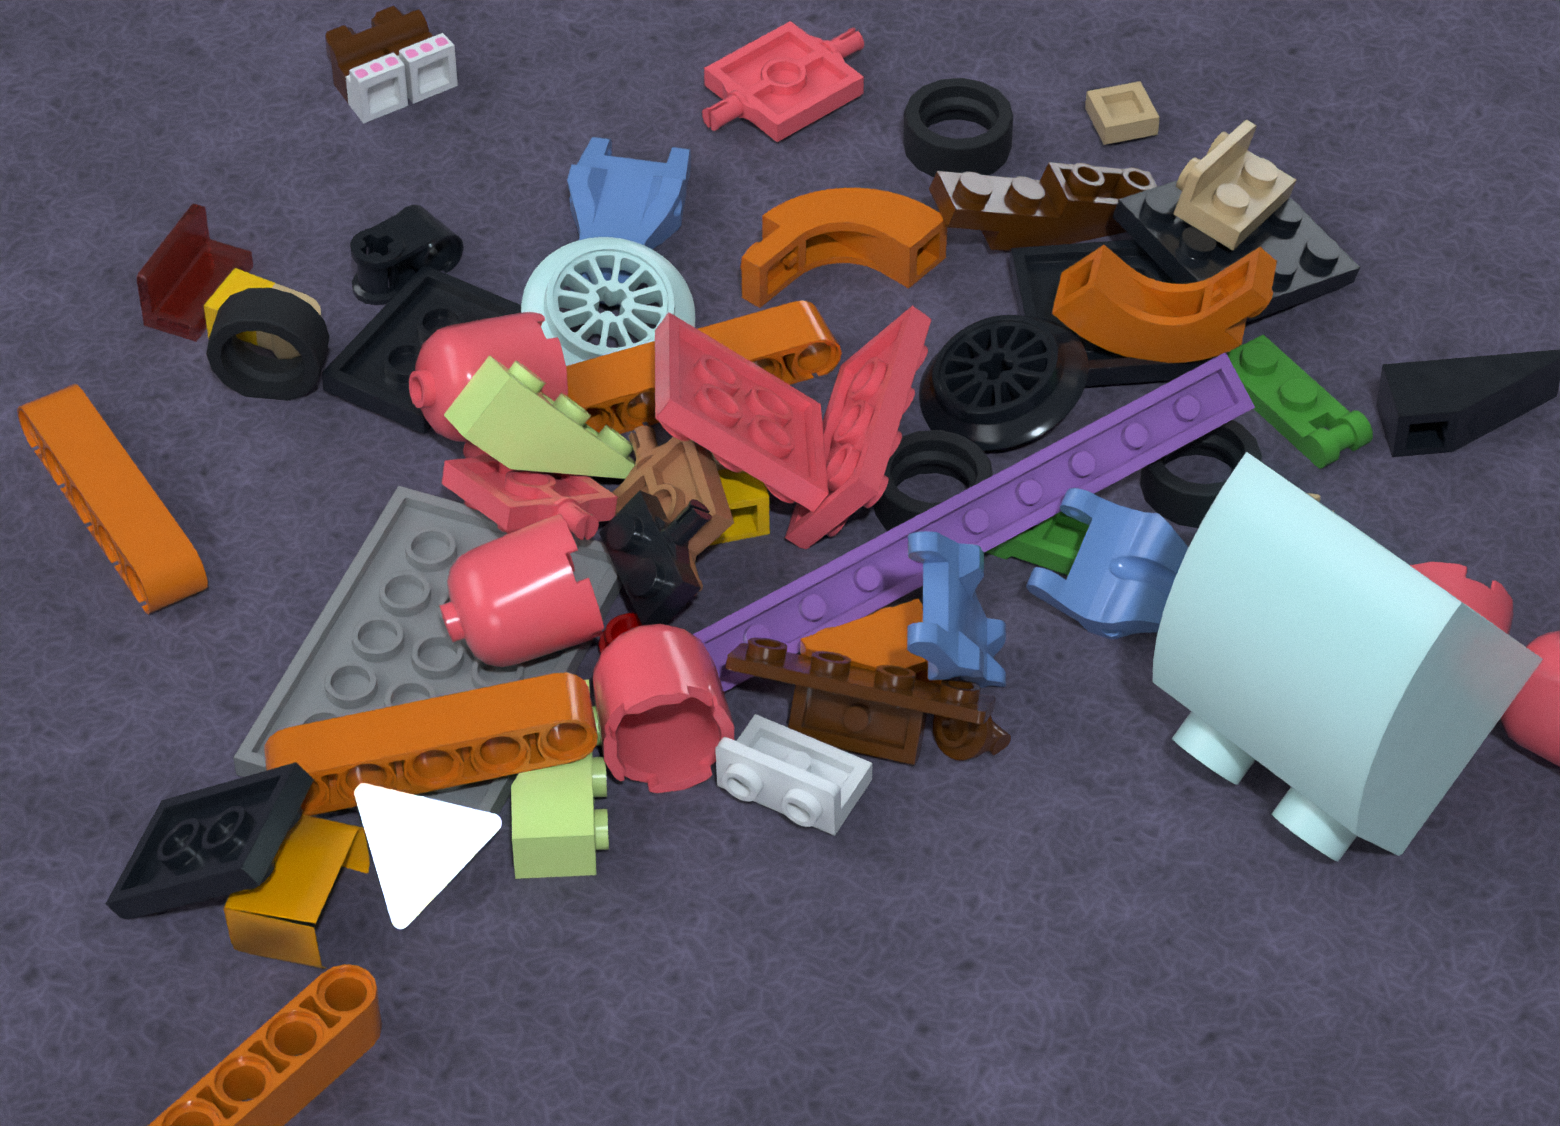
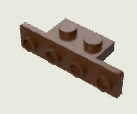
M750 638L748 643H740L727 655L725 667L730 671L795 684L788 728L839 749L912 765L916 764L920 756L927 713L976 724H984L993 713L996 701L994 696L981 694V687L966 680L943 679L941 685L916 680V673L900 666L879 665L876 667V671L851 666V658L835 652L817 651L812 653V657L787 652V645L785 643L769 638Z

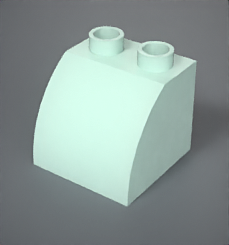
M1246 452L1200 524L1174 579L1156 638L1153 658V683L1191 711L1172 737L1180 747L1208 768L1236 785L1239 784L1254 761L1257 760L1291 786L1272 812V815L1312 847L1339 862L1357 836L1400 856L1543 659L1338 514Z

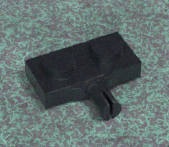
M639 490L599 532L642 625H666L701 589L690 566L688 545L690 539L712 519V515L708 514L710 512L708 508L698 500H690L689 504L671 522L668 520L658 497Z

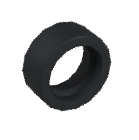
M966 78L940 79L922 86L909 98L904 110L903 143L906 157L918 170L933 178L937 171L955 173L975 172L981 175H991L1007 162L1012 148L1013 113L1010 102L998 89L982 81ZM946 120H965L975 122L987 128L988 131L973 138L955 139L941 136L928 128L931 125Z
M248 288L230 295L219 307L209 336L206 355L211 369L227 387L245 397L291 401L306 395L317 384L330 336L325 320L311 304L296 295L274 288ZM244 331H262L277 335L292 344L300 353V356L292 359H273L259 355L247 348L238 339L236 334Z
M1231 420L1141 468L1140 486L1145 501L1163 518L1177 525L1199 528L1227 480L1211 484L1188 482L1173 475L1165 465L1179 457L1201 455L1216 458L1228 464L1234 470L1246 452L1259 461L1262 460V454L1256 438L1242 424Z
M942 430L916 431L902 436L901 442L889 458L884 475L889 479L888 485L880 499L874 504L876 517L886 531L942 503H928L912 499L904 494L897 486L905 479L919 474L938 473L953 477L970 488L993 476L991 461L981 447L962 435Z

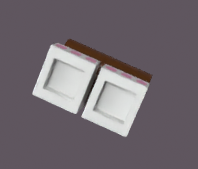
M393 5L376 12L375 16L371 19L372 28L355 33L352 28L342 25L327 31L325 35L327 56L332 64L334 86L363 124L408 106V98L414 104L458 86L455 45L443 33L433 36L429 32L426 19L419 9L403 14Z

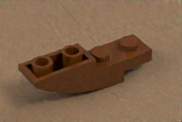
M1049 162L1040 180L1024 176L1011 178L981 175L975 172L955 173L937 171L929 191L948 228L981 230L991 250H1011V248L1073 244L1125 233L1126 230L1113 218L1118 200L1155 188L1157 185L1149 171H1143L1138 168L1119 169L1097 167L1086 163L1064 164Z

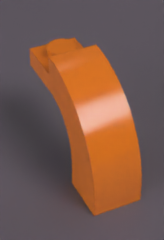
M835 188L795 197L762 215V241L752 244L741 257L742 298L761 308L805 272L816 267L835 263H851L870 267L909 289L946 258L947 226L940 212L917 200L889 191L869 188Z
M1103 245L1061 273L1052 314L1089 342L1125 357L1164 363L1200 361L1219 356L1225 352L1227 353L1242 345L1247 317L1253 318L1259 315L1272 299V286L1277 261L1263 248L1258 247L1208 279L1188 284H1172L1157 281L1140 274L1108 247Z

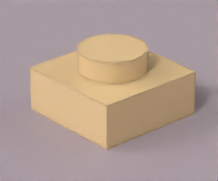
M1141 81L1087 91L1085 109L1104 145L1158 135L1160 117Z

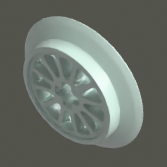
M587 238L557 249L548 255L533 271L522 297L521 313L535 312L545 317V321L541 325L546 339L558 337L566 366L655 341V330L668 312L695 328L693 298L688 285L679 271L656 251L637 242L622 238ZM600 268H611L613 270L611 280L606 281ZM621 270L632 273L624 283L618 282ZM583 272H587L591 279V282H589L580 274ZM641 283H646L649 286L636 290ZM569 286L575 292L563 290V288ZM600 301H604L608 306L620 304L619 315L615 316L609 310L600 314L598 312ZM657 302L659 303L660 307L650 306L647 304ZM559 307L571 310L562 313L559 311ZM644 323L654 324L657 326L654 329H651ZM584 324L577 332H572L569 329ZM627 331L640 341L632 343ZM593 334L601 336L599 345L591 344L586 340ZM609 336L616 338L620 347H607V338Z

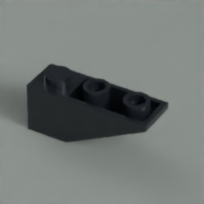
M1560 349L1383 364L1376 407L1392 457L1454 452L1557 397L1560 384Z

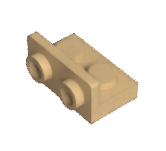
M1247 119L1230 134L1225 131L1221 132L1212 143L1207 155L1201 160L1196 157L1192 158L1181 172L1176 187L1182 192L1173 214L1231 250H1234L1290 198L1296 183V179L1279 170L1272 162L1248 151L1257 125Z

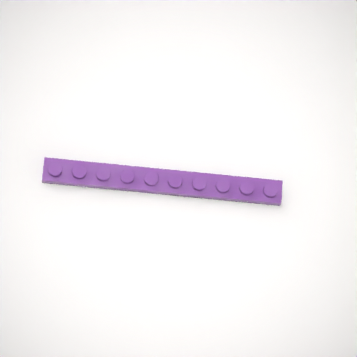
M1225 352L693 635L702 641L713 659L723 691L725 692L753 677V675L730 671L725 668L727 655L740 643H748L750 638H769L785 643L787 645V652L796 654L800 652L801 638L813 635L824 628L836 627L865 617L923 586V563L908 558V535L910 533L922 531L938 532L957 543L980 545L983 552H986L1061 512L1060 505L1068 489L1079 488L1095 494L1255 408Z

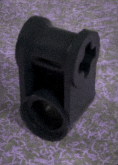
M413 204L407 206L391 218L372 228L360 231L352 238L350 243L351 257L357 263V273L352 280L353 294L359 301L365 304L375 306L386 305L423 265L445 273L454 269L463 254V241L421 205Z

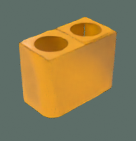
M302 814L295 826L284 837L274 857L275 867L271 875L255 889L230 893L223 909L234 950L326 969L321 963L314 927L251 914L257 913L316 924L341 867L369 873L370 857L363 827Z

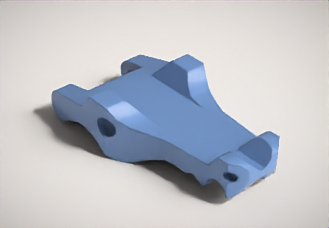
M592 137L577 165L571 164L567 178L570 192V210L580 236L579 240L595 237L622 238L637 242L653 250L682 225L683 209L691 171V150L672 147L667 163L611 156V139ZM600 268L606 281L611 280L613 270L611 268ZM621 270L618 282L624 283L632 273ZM583 272L580 274L589 282H591V279L587 272Z
M1079 488L1068 489L1060 505V510L1067 516L1089 525V528L1066 580L1048 569L1035 567L1032 570L1026 588L1036 597L1078 621L1090 633L1108 639H1118L1136 633L1158 632L1171 587L1189 547L1173 527L1158 513H1147L1120 506L1087 490Z
M922 531L910 533L908 535V558L923 563V622L908 625V651L928 661L929 680L951 679L960 676V680L973 682L981 688H986L987 686L1005 687L1006 672L994 660V656L1005 644L1006 624L1002 620L986 617L975 592L976 587L984 576V552L980 545L957 543L938 532Z

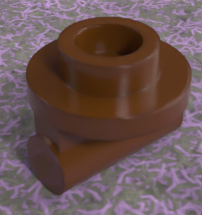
M934 715L933 734L940 750L952 759L971 760L979 757L986 751L995 756L1006 748L1011 741V735L992 720L991 715L984 724Z

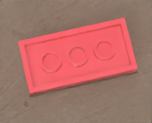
M914 306L906 310L840 366L822 422L828 495L815 512L796 502L785 538L799 548L808 549L825 535L828 537L835 536L843 528L849 516L860 507H872L880 499L888 485L889 479L884 475L889 458L896 451L902 439V433L898 431L902 415L908 409L915 396V389L911 387L915 372L922 365L928 353V347L924 343L932 319Z

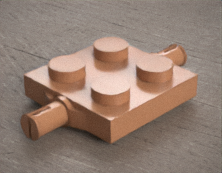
M637 427L634 429L636 434L631 432L629 435L636 456L635 466L624 482L612 492L618 497L615 515L639 490L658 497L668 520L671 522L689 504L690 500L695 499L704 504L710 511L708 514L712 515V519L690 539L688 545L690 566L701 587L699 591H701L703 584L696 569V556L734 524L712 452L691 439L690 441H681L675 437H672L667 443L658 446L656 433L652 427Z

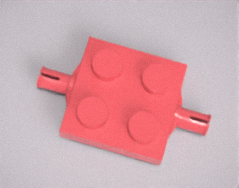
M789 21L704 68V85L723 100L702 110V117L708 128L711 127L712 131H716L721 126L738 117L745 118L773 140L779 142L863 95L864 76L844 61V58L864 48L862 35L859 31L855 32V28H850L830 41L822 40L808 35L793 22Z
M466 442L464 445L463 454L465 459L445 460L442 484L461 497L466 506L480 511L494 521L499 530L508 534L543 519L561 514L569 530L577 538L584 540L585 537L586 540H589L596 534L600 521H610L615 516L618 497L586 475L509 469L471 442Z

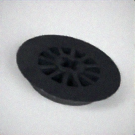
M999 315L982 319L956 333L926 367L919 387V402L922 415L930 430H942L962 435L979 445L983 451L999 450L1028 442L1057 425L1069 414L1080 399L1089 373L1086 350L1080 339L1072 331L1060 323L1049 319L1020 315Z

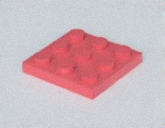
M668 312L655 330V418L659 420L662 427L673 437L681 441H690L691 439L710 450L716 460L727 469L737 473L745 471L762 481L766 488L779 500L789 504L797 502L815 512L828 495L821 404Z

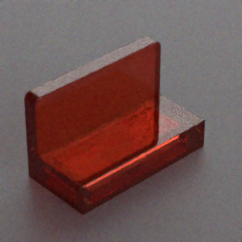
M193 203L139 271L136 278L144 326L195 342L198 341L207 329L204 304L234 268L247 273L253 268L251 251L210 239L206 208L204 206Z

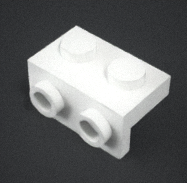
M757 714L753 716L737 741L723 737L715 748L717 786L726 789L737 799L747 802L754 801L786 815L798 825L805 827L813 826L834 836L872 781L871 762Z

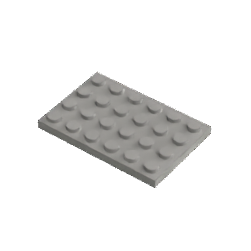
M398 486L233 757L236 775L246 777L266 771L264 745L268 738L279 730L552 673L567 672L575 674L593 640L506 667H496L482 662L473 655L465 639L452 643L439 608L440 605L451 602L447 585L451 566L459 556L470 549L500 538L508 533L499 530L497 524L483 513L471 509L463 503ZM572 534L578 551L570 553L575 568L573 572L575 580L578 582L586 578L590 579L601 617L604 621L623 583L603 542L592 539L586 540L585 537L584 540H580ZM519 773L415 795L499 815L511 793V785ZM358 806L349 808L355 811H359Z

